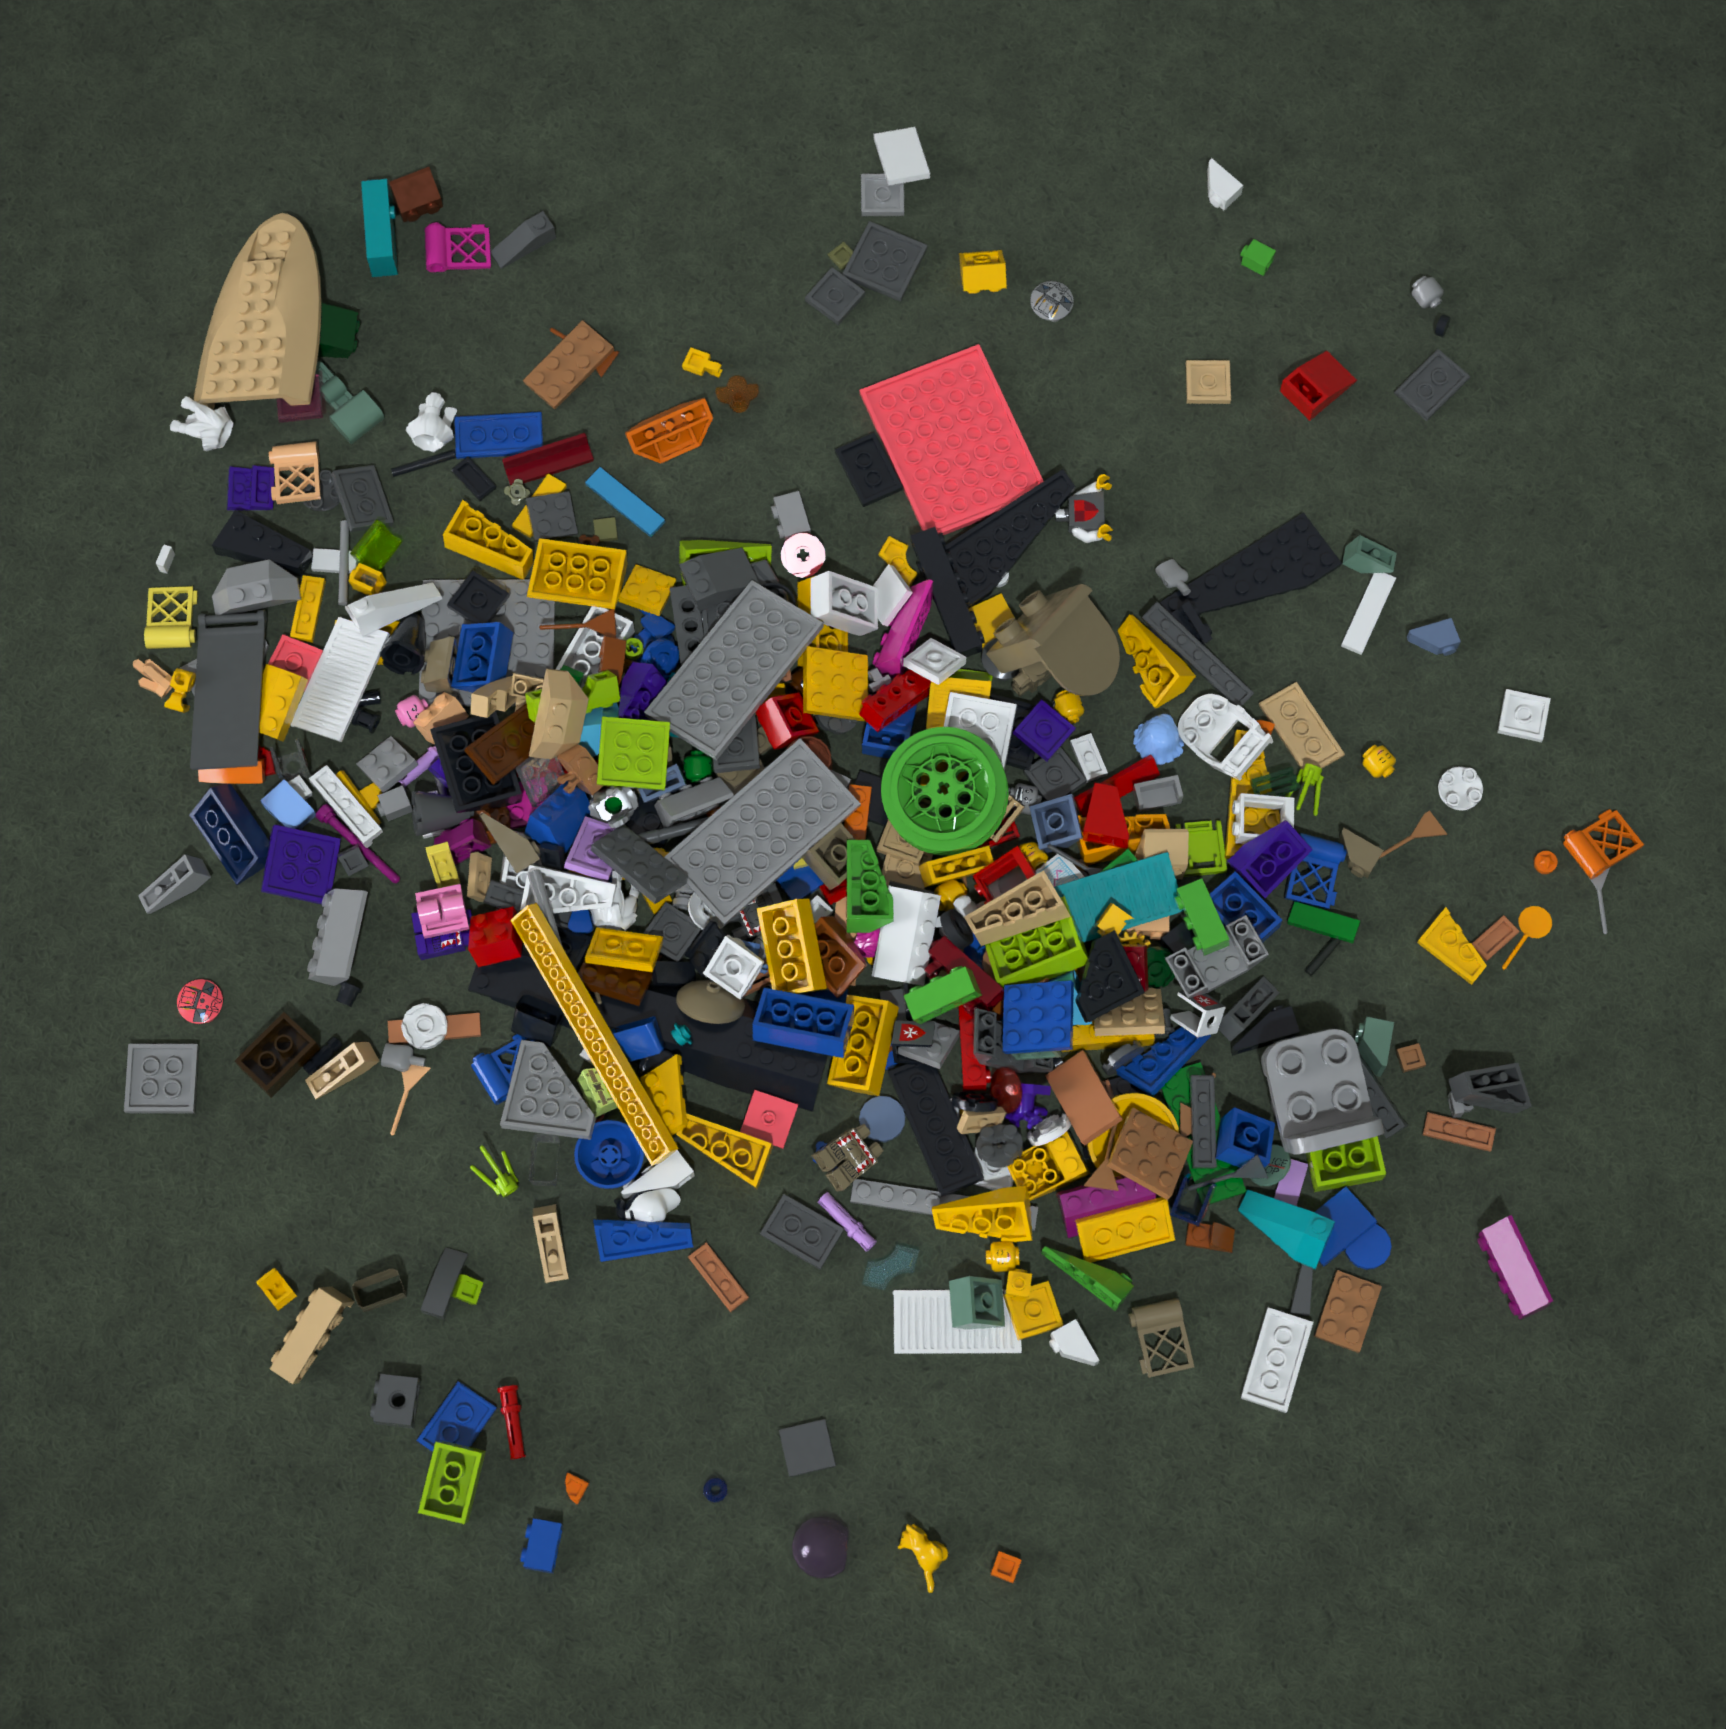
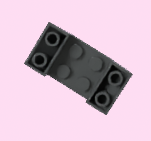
M978 1008L975 1009L973 1054L979 1064L1015 1073L1053 1071V1058L1016 1060L1012 1054H1005L1003 1052V1022L996 1020L997 1013Z

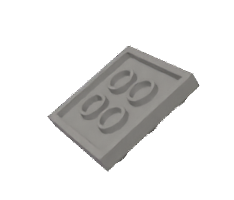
M128 1044L124 1112L195 1113L199 1045Z

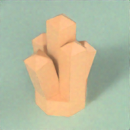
M139 659L133 661V667L146 677L139 679V686L164 698L173 688L170 687L172 676L150 659L145 660V664Z

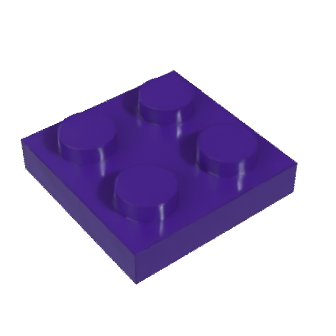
M1041 700L1012 734L1048 762L1075 731L1076 727Z

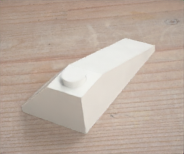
M428 583L369 595L345 606V610L363 637L443 598L434 583Z
M538 864L529 865L528 872L537 869L541 871L553 913L613 906L617 884ZM528 875L520 910H523L527 905L535 904Z

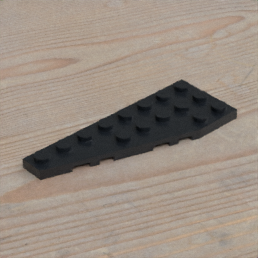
M1063 469L943 547L945 553L950 552L953 560V565H951L953 572L957 571L961 580L959 588L961 592L965 591L969 600V604H966L967 608L974 606L994 591L1004 576L1011 570L1073 493L1075 485ZM919 563L916 564V565H917V568L919 569V571H920V572L922 573V575H923V572H922V570H921V567H920Z
M1303 512L1188 584L1187 586L1191 592L1187 596H1184L1178 590L1159 604L1169 613L1174 612L1188 601L1191 605H1196L1200 614L1213 612L1222 608L1305 589L1339 568L1342 562Z

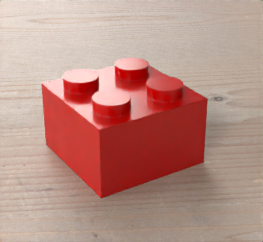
M800 693L771 697L760 705L755 712L773 749L788 747L794 740L800 737H813L819 732L811 714L803 713V698Z
M514 906L471 916L468 950L478 967L521 957L522 940L510 921L517 915Z

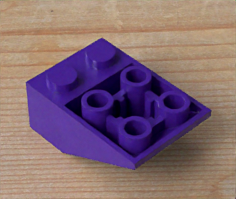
M638 662L631 664L622 679L619 718L650 720L645 716L644 712L667 685L666 680L653 664Z

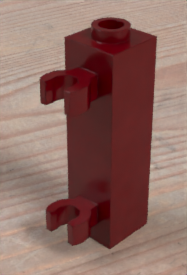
M943 936L940 940L937 939L932 943L928 952L931 960L934 962L924 969L927 977L933 979L939 975L941 970L950 974L952 969L959 966L972 970L982 996L963 1005L965 1007L964 1010L970 1016L981 1005L988 1011H991L1004 998V989L947 937Z

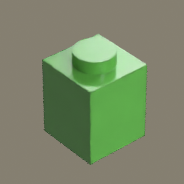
M1253 239L1251 244H1246L1240 256L1243 257L1241 265L1264 276L1274 260L1276 250Z

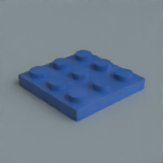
M1071 980L1004 985L1003 1052L1005 1054L1073 1050L1074 983Z

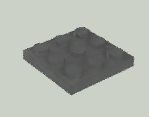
M869 221L842 275L854 283L901 302L928 249V245Z

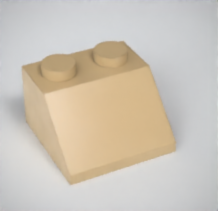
M1144 829L1135 853L1136 859L1139 861L1168 852L1175 878L1183 879L1188 866V829Z

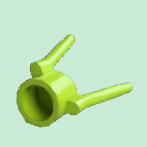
M1306 763L1304 769H1300L1297 778L1285 795V797H1290L1302 779V782L1305 784L1296 806V810H1300L1309 785L1314 786L1316 783L1314 816L1318 815L1321 784L1324 778L1321 776L1322 769L1320 767Z
M481 1145L482 1153L498 1176L495 1180L497 1185L474 1165H471L470 1168L495 1191L497 1196L501 1194L503 1197H507L519 1188L517 1185L519 1180L513 1172L505 1151L501 1152L509 1176L507 1173L502 1174L485 1147Z

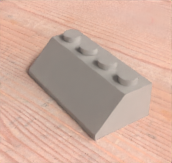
M333 889L324 895L322 900L323 914L317 922V928L319 929L318 937H315L312 945L314 955L313 959H310L307 971L310 972L308 979L332 986L349 979L367 891Z

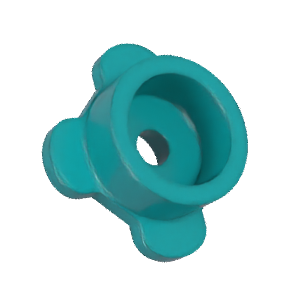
M675 1023V1029L671 1031L673 1038L681 1046L687 1042L691 1045L693 1043L690 1038L692 1034L688 1027Z

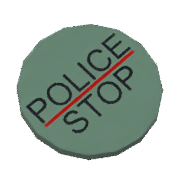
M1272 1145L1270 1164L1264 1168L1268 1178H1250L1252 1182L1259 1186L1277 1184L1289 1172L1291 1166L1290 1154L1285 1152L1282 1146Z

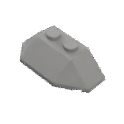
M271 560L227 568L212 595L215 615L239 614L302 600L298 578Z

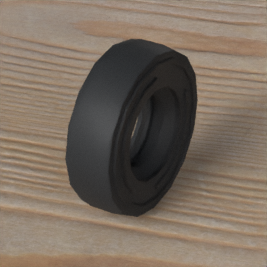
M950 909L940 916L941 926L945 934L957 948L964 949L973 943L974 937L971 928L957 910Z

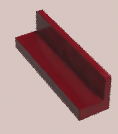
M582 433L504 458L502 461L511 486L516 479H521L523 484L546 477L547 474L553 475L593 462L594 459L586 433Z

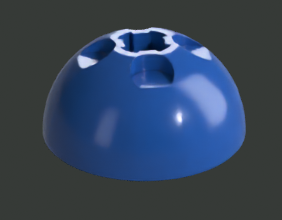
M605 1120L595 1123L591 1140L578 1139L574 1158L579 1173L587 1182L599 1188L614 1189L628 1184L636 1177L643 1164L644 1152L627 1124L615 1120Z

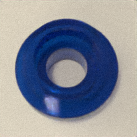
M712 1478L704 1485V1495L710 1502H720L727 1495V1486L723 1480ZM714 1486L720 1488V1493L717 1495L711 1493V1489Z

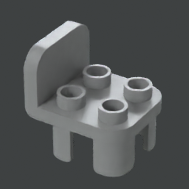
M1326 1029L1280 1040L1265 1049L1261 1057V1066L1264 1076L1267 1077L1272 1099L1270 1101L1271 1109L1277 1120L1285 1152L1291 1154L1309 1153L1376 1137L1385 1133L1381 1117L1373 1116L1358 1047L1350 1034L1339 1029Z

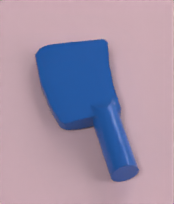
M638 609L645 615L640 623L656 639L666 638L675 630V625L663 617Z

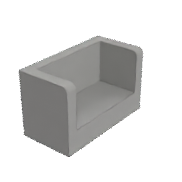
M1178 775L1141 782L1133 786L1132 793L1138 813L1181 804L1183 799Z

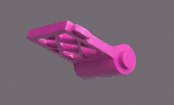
M431 223L424 229L427 271L444 272L450 269L491 268L489 228H485L484 224L471 225V228H445L439 223ZM477 234H485V240L480 245L471 239ZM451 235H460L464 240L457 246L451 241ZM467 242L476 248L470 255L461 249ZM457 252L465 258L461 263H452V256ZM478 252H481L486 256V262H476L473 257Z

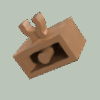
M577 744L557 756L568 772L556 779L562 785L569 780L568 785L563 788L566 793L570 794L577 785L579 789L593 796L603 787L597 785L598 765L585 747Z

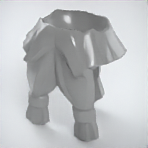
M608 786L597 791L593 796L591 795L592 799L588 806L590 816L593 819L607 823L611 828H619L630 820L634 810L638 807L635 792L630 788ZM609 797H618L622 801V810L616 814L608 813L604 806L605 800Z

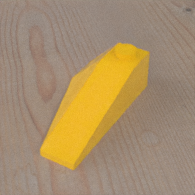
M1129 614L1117 631L1126 653L1134 657L1136 664L1132 667L1134 673L1141 674L1144 684L1140 685L1142 693L1154 708H1159L1182 694L1196 675L1176 653L1136 617Z
M1027 1186L1001 1188L932 1207L936 1229L961 1234L971 1232L980 1234L979 1237L982 1238L992 1236L1001 1238V1241L1004 1242L1032 1241L1031 1205Z

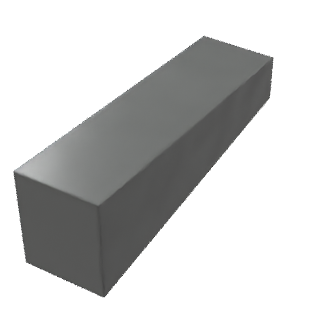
M1301 1264L1289 1314L1309 1316L1313 1268Z

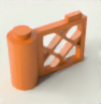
M1609 809L1599 815V821L1582 831L1576 832L1572 830L1564 836L1565 841L1563 845L1591 880L1644 846L1643 842L1617 810L1612 812ZM1615 818L1620 825L1619 831L1607 828L1608 821ZM1592 831L1602 832V841L1594 840L1589 833ZM1606 835L1618 836V844L1607 843ZM1622 837L1631 839L1635 845L1631 848L1621 846ZM1605 848L1617 850L1616 857L1610 860L1604 853Z

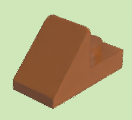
M1214 1222L1213 1225L1201 1224L1200 1226V1223H1188L1185 1246L1232 1253L1235 1229Z

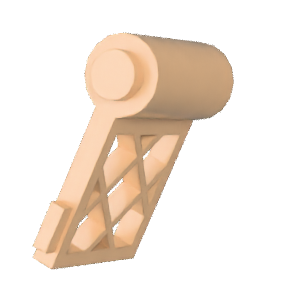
M317 441L273 446L272 451H269L270 464H274L275 487H271L272 501L276 500L277 504L321 499L320 459ZM314 467V471L308 477L301 473L305 468ZM290 470L293 473L287 479H284L280 476V471ZM297 476L304 480L298 487L291 484ZM308 484L315 487L314 493H305L302 490ZM287 486L294 490L289 496H281V492Z

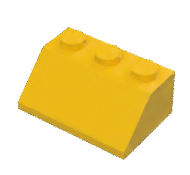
M266 664L262 676L259 733L282 742L284 741L308 679Z

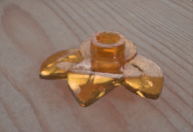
M735 375L729 379L726 387H717L715 392L720 402L728 404L734 412L741 413L746 411L750 401L758 396L759 388L757 384L747 385L746 380L742 376Z

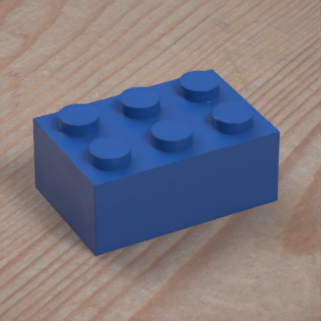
M1236 871L1209 894L1225 929L1226 925L1246 915L1263 943L1281 926L1283 920Z

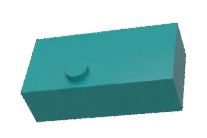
M387 179L361 181L366 254L372 277L398 275L394 227L396 213Z

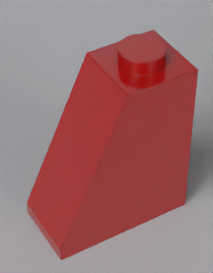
M1106 782L1095 783L1083 830V840L1128 849L1129 833L1118 788Z

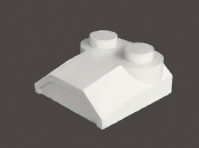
M727 935L703 974L738 999H742L760 973L764 961L749 950L741 939Z

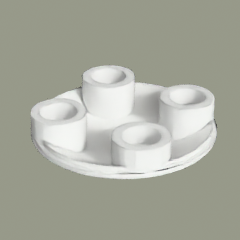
M1453 767L1441 776L1438 792L1440 798L1448 807L1455 810H1468L1477 805L1481 800L1483 785L1474 769Z

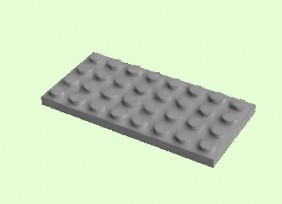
M751 580L645 710V716L652 721L670 722L671 733L717 760L803 654L807 646L811 644L823 629V622Z
M798 739L664 858L688 877L687 885L725 926L797 863L820 839L861 806V803L801 739Z

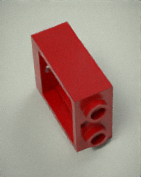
M1016 846L973 875L977 883L974 885L976 891L981 897L984 896L986 898L984 905L995 899L988 885L1018 865L1027 880L1037 874L1026 854L1019 846Z

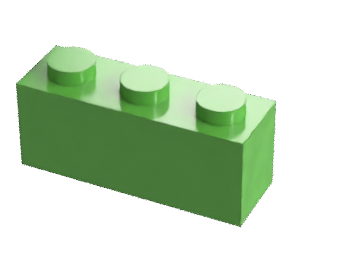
M1203 879L1177 888V896L1174 899L1178 909H1183L1186 917L1183 919L1187 929H1192L1195 935L1192 940L1197 951L1201 950L1203 956L1228 947L1229 937Z
M959 966L952 969L950 974L944 977L937 976L931 979L930 983L923 987H913L909 990L910 993L904 995L913 1021L923 1024L982 996L972 970Z

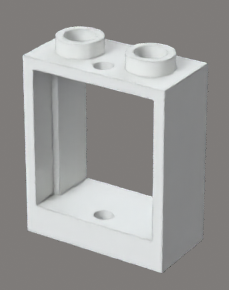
M1241 793L1237 800L1233 802L1232 813L1236 814V822H1233L1232 835H1235V843L1246 844L1261 835L1244 833V807L1280 810V823L1286 820L1294 828V798Z

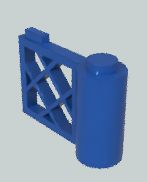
M1298 833L1312 848V851L1302 860V862L1307 863L1311 871L1301 876L1296 867L1289 874L1284 898L1329 909L1330 905L1334 906L1337 892H1333L1338 865L1340 862H1344L1346 857L1344 845ZM1322 867L1331 869L1330 878L1324 882L1317 873V870ZM1313 873L1320 885L1310 890L1304 878ZM1300 881L1306 893L1302 896L1292 895L1293 885ZM1320 887L1326 894L1324 903L1316 901L1312 894L1313 891Z
M517 1034L512 1037L513 1041L497 1051L486 1055L485 1053H480L473 1058L471 1067L495 1105L507 1099L521 1040H528V1038ZM504 1053L513 1054L512 1065L503 1064L499 1056Z

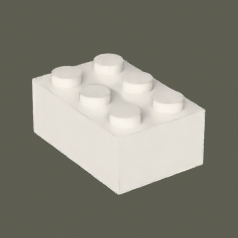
M831 571L811 578V616L822 621L824 625L857 636L878 629L877 587Z

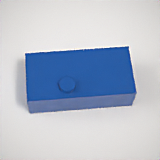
M764 988L753 1021V1041L844 1058L854 1023V1005Z

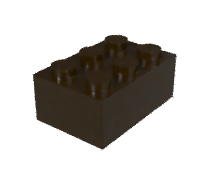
M283 1012L234 1062L255 1084L272 1098L320 1050V1047L316 1041Z

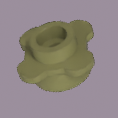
M516 479L514 484L506 486L504 489V493L512 499L513 505H519L522 499L530 496V490L523 486L521 479Z

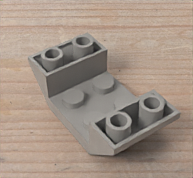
M1246 915L1226 925L1225 931L1229 937L1228 947L1203 956L1201 950L1197 951L1195 947L1189 950L1185 947L1165 958L1187 998L1206 994L1248 972L1269 956Z

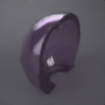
M826 1516L815 1517L803 1523L796 1531L792 1542L793 1557L799 1568L806 1574L820 1579L834 1577L843 1572L846 1566L849 1530L838 1520Z

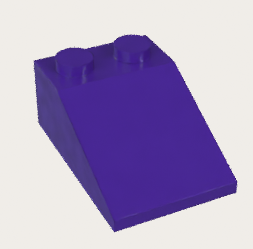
M1285 820L1244 844L1227 862L1255 892L1266 898L1312 851V848L1290 823Z

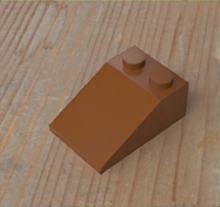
M834 916L820 917L814 925L826 986L837 998H840L866 968L867 963L850 934L847 933V930Z

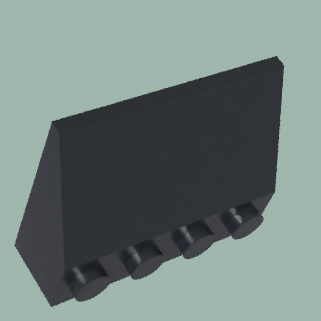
M496 711L488 718L477 716L430 729L456 813L497 809L522 802V792L515 770L493 785L464 751L467 746L500 723Z

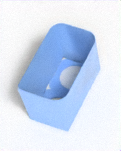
M284 779L260 800L264 808L268 809L273 814L272 816L278 822L280 821L284 827L301 830L316 815L312 807Z

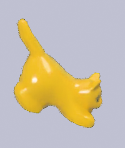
M908 1524L906 1530L902 1532L898 1549L907 1548L913 1551L921 1568L924 1570L928 1592L932 1593L934 1590L932 1573L947 1559V1548L938 1541H929L927 1534L915 1524L912 1526Z

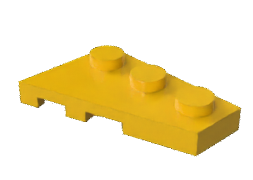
M1446 907L1417 942L1471 985L1487 967L1472 943H1469L1462 933L1460 926L1452 919Z

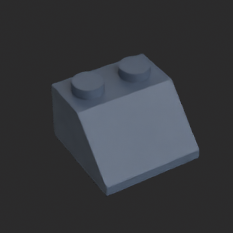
M1073 794L1029 806L1039 850H1044L1046 853L1054 852L1047 847L1049 844L1061 850L1070 847L1083 838Z

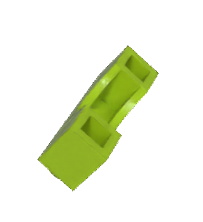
M606 670L587 676L586 683L582 689L589 699L586 713L592 712L595 708H607L613 706V703L620 702L616 675ZM542 689L525 693L529 719L534 723L536 722Z

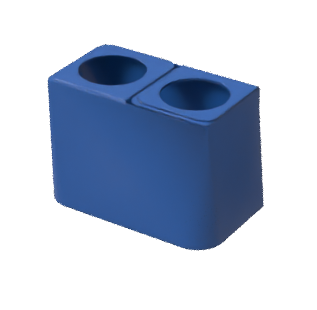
M655 1016L617 1026V1028H620L616 1029L617 1032L614 1028L611 1030L628 1062L660 1054L665 1048Z

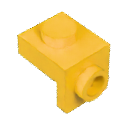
M276 1268L264 1274L256 1282L278 1311L297 1297Z
M1022 1269L1009 1271L1006 1294L1029 1297L1032 1274Z

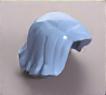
M1161 714L1146 721L1145 724H1140L1138 729L1134 731L1133 744L1136 745V751L1140 753L1142 759L1152 755L1157 765H1163L1173 762L1174 758L1179 757L1183 753L1182 747L1184 742L1179 736L1178 728L1171 715Z

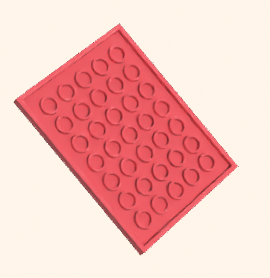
M979 344L860 389V396L922 531L935 527L937 533L946 535L987 519L1044 482Z

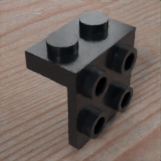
M1188 601L1170 613L1203 645L1213 639L1210 627L1207 623L1203 624L1199 618L1201 614L1195 604L1191 605ZM1149 628V630L1154 635H1156L1164 644H1166L1174 653H1176L1182 659V657L1171 646H1169L1153 629Z

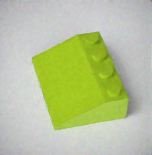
M1065 896L1060 898L1071 917L985 945L995 980L1003 989L1004 985L1037 983L1045 978L1050 980L1086 965L1088 954Z

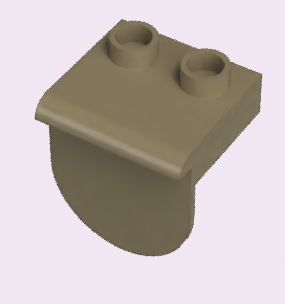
M1078 584L1044 596L1040 590L1027 596L1019 604L1023 614L1018 620L1013 617L997 627L993 634L998 641L986 653L1001 674L1042 662L1059 685L1070 693L1079 696H1092L1107 689L1116 677L1120 662L1117 638L1109 623L1088 597L1093 590L1084 584Z

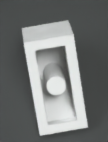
M1211 159L1207 169L1208 198L1214 207H1220L1224 211L1241 195L1243 185L1216 161Z
M1076 1319L1051 1333L1050 1337L1052 1340L1049 1343L1055 1353L1059 1352L1064 1358L1092 1366L1099 1363L1100 1360Z

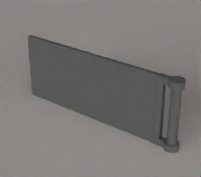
M258 610L257 613L198 615L199 631L190 759L191 770L255 767L258 765L264 640L267 622L265 610ZM258 621L257 626L207 629L208 624Z

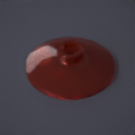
M1002 1067L997 1069L991 1077L990 1094L998 1099V1107H1002L1006 1114L1015 1112L1020 1106L1022 1086L1019 1077L1012 1069Z

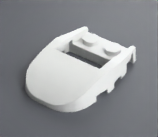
M1206 694L1200 696L1183 713L1178 723L1179 736L1197 756L1214 769L1241 781V776L1268 744L1273 743L1271 735L1269 733L1266 734L1260 724L1245 709L1230 703L1228 699L1220 695ZM1238 721L1249 728L1248 732L1226 758L1219 762L1210 755L1211 752Z

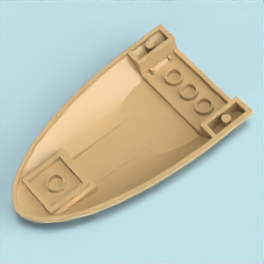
M280 213L264 221L249 237L236 257L223 284L207 332L194 395V401L214 410L215 403L283 398L290 406L310 405L319 351L321 286L317 255L310 236L302 223L295 217Z

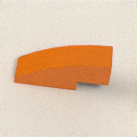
M264 758L258 759V765L255 767L198 770L199 782L260 784L266 781Z

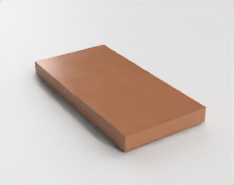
M1083 1050L1045 1075L1084 1146L1123 1120L1094 1066Z

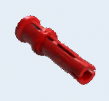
M518 1385L504 1386L497 1389L502 1403L500 1412L502 1415H505L511 1460L526 1457L519 1419L521 1405H518Z

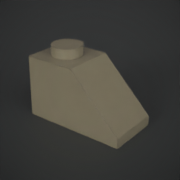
M1344 828L1339 839L1346 850L1345 859L1347 866L1355 876L1360 878L1364 876L1368 879L1384 850Z

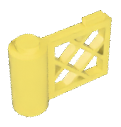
M193 586L149 588L147 624L144 630L146 649L192 647V643H196V630H192L193 604L198 603V591H194ZM179 593H188V599L182 604L174 599ZM154 594H164L167 599L158 605L154 602ZM172 601L177 608L168 614L163 608ZM183 611L187 615V621L177 622L174 617ZM159 612L166 617L161 622H153V617Z

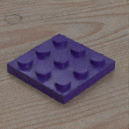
M274 824L272 826L261 892L322 904L324 895L332 890L341 839Z

